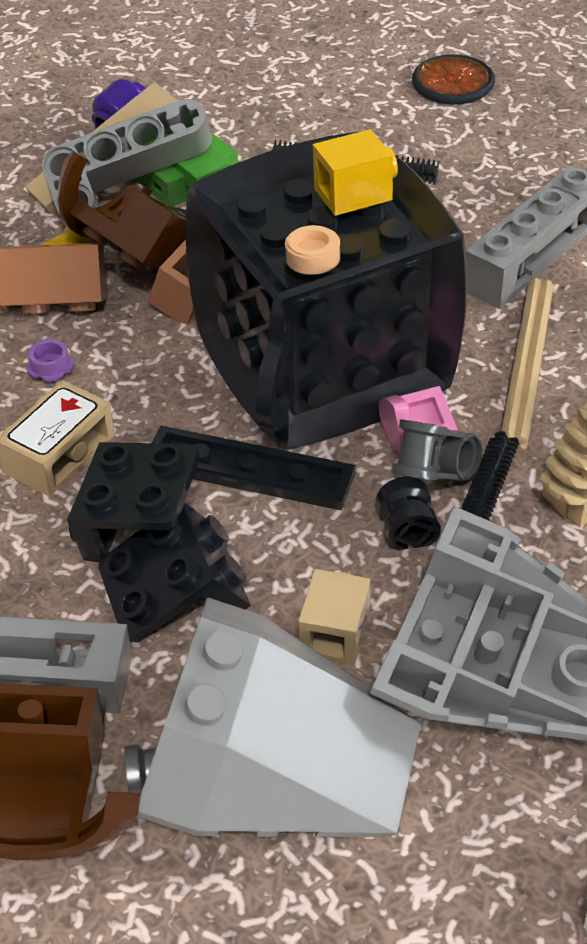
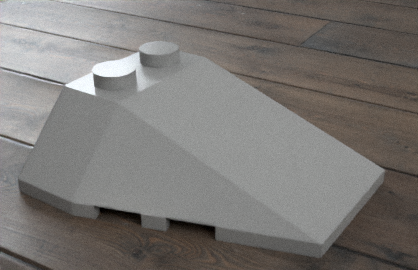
M454 506L435 547L418 592L396 640L394 639L370 694L430 720L587 741V598L562 580L565 573L551 562L545 567L519 546L522 539L510 530Z
M207 597L140 796L137 817L194 836H217L219 831L256 832V837H277L279 832H315L316 837L365 838L396 835L421 723L394 704L370 694L371 689L265 616Z

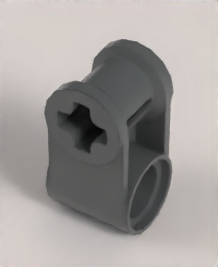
M400 419L399 427L404 432L399 460L397 463L392 464V473L427 480L443 478L464 481L470 480L476 475L481 464L483 451L481 440L477 435L450 430L445 426Z

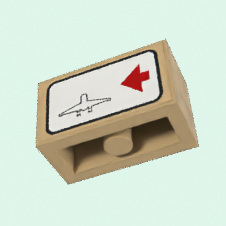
M62 380L46 395L40 397L33 407L14 424L8 426L0 435V464L2 473L50 497L95 454L99 442H108L115 435L110 402Z

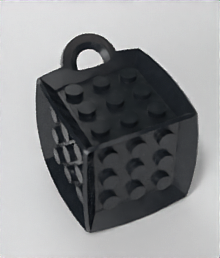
M358 132L326 136L277 148L217 171L191 184L188 188L186 204V259L192 303L200 336L213 363L238 402L255 423L283 449L323 441L380 422L379 401L382 398L393 395L402 396L440 386L443 392L452 385L460 357L467 306V264L464 234L447 208L415 171L395 155L398 173L393 178V196L391 201L335 216L314 189L313 144ZM316 225L334 231L340 238V261L338 265L332 270L321 274H303L291 269L286 262L285 240L294 230L304 226Z

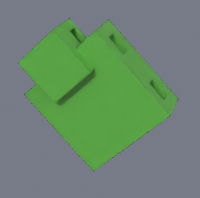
M211 132V144L203 153L137 177L135 180L153 190L152 194L157 199L174 207L187 201L188 188L191 184L238 163V152ZM149 140L143 143L142 146L150 145L155 140Z

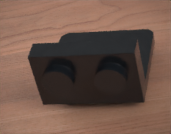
M99 442L67 518L70 537L72 541L76 542L84 561L99 563L103 556L109 553L118 529L167 531L177 525L200 459L198 449L194 444Z
M184 502L179 520L174 528L167 531L138 530L100 560L99 571L118 624H127L130 642L142 641L201 597L205 599L208 597L245 610L251 606L242 586L246 582L245 573L237 561L229 555L225 546L229 542V536L214 516L208 515L205 518Z

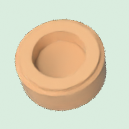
M311 225L298 228L291 232L285 240L286 262L291 269L303 274L328 272L335 268L340 261V238L334 231L323 226Z

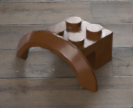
M74 151L71 152L63 161L58 184L59 212L65 226L81 237H90L103 245L110 244L120 250L117 255L127 263L140 270L144 267L157 275L159 267L186 240V215L174 207L151 197L150 195L153 190L140 183L125 186L107 204L92 208L78 198L80 178L88 159Z
M0 684V858L38 860L80 854L113 841L129 829L137 817L140 793L107 791L103 809L87 821L104 741L98 688Z

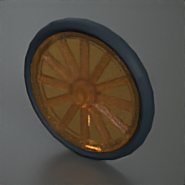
M447 54L435 56L421 62L412 74V82L415 89L430 100L447 104H462L473 102L486 96L494 87L495 74L486 63L477 58Z

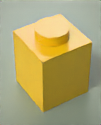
M371 129L313 144L314 189L335 216L392 200L393 178L398 173L397 160L393 150L390 147H385Z

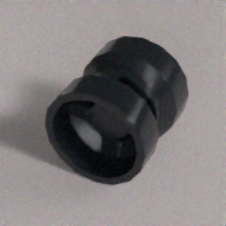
M409 476L398 477L380 488L376 495V504L381 517L385 520V533L393 549L397 551L409 549L408 545H413L414 548L430 546L437 540L441 532V525L436 512L431 508V496L424 481Z

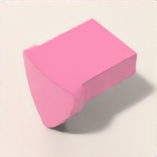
M440 386L402 396L393 395L382 398L379 401V416L389 443L399 454L404 432L399 427L400 419L448 427L447 429L458 430Z

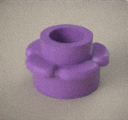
M47 339L39 341L28 352L29 364L26 366V370L34 379L42 378L45 382L57 381L63 378L64 373L71 372L74 367V359L68 356L66 345L58 340Z

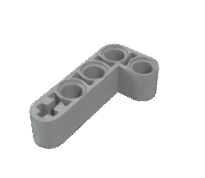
M179 100L48 150L42 161V169L57 211L59 212V174L65 157L74 151L88 159L80 178L78 198L92 208L101 207L96 195L97 192L197 156L206 151L211 144L212 134L205 109L195 100ZM149 140H155L150 145L142 146L143 143ZM114 155L107 161H101L106 156Z

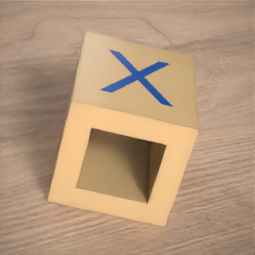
M315 569L298 621L299 640L326 659L356 664L370 613L371 579L354 576L346 572L336 573Z

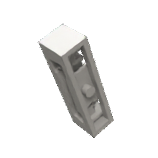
M569 165L465 250L468 294L501 309L528 286L532 279L538 277L587 234L586 170ZM578 221L582 222V224L578 228H576ZM568 226L570 229H575L571 234L564 232ZM523 272L525 273L522 277L517 279V274L522 275Z
M0 617V684L98 688L101 715L103 713H121L132 660L127 624ZM57 639L92 641L89 651L73 650L71 645H63L62 649H56Z

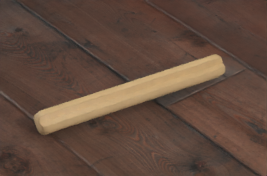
M537 277L528 283L501 430L506 432L508 438L517 437L519 445L516 451H524L528 446L554 287L549 279L541 281Z

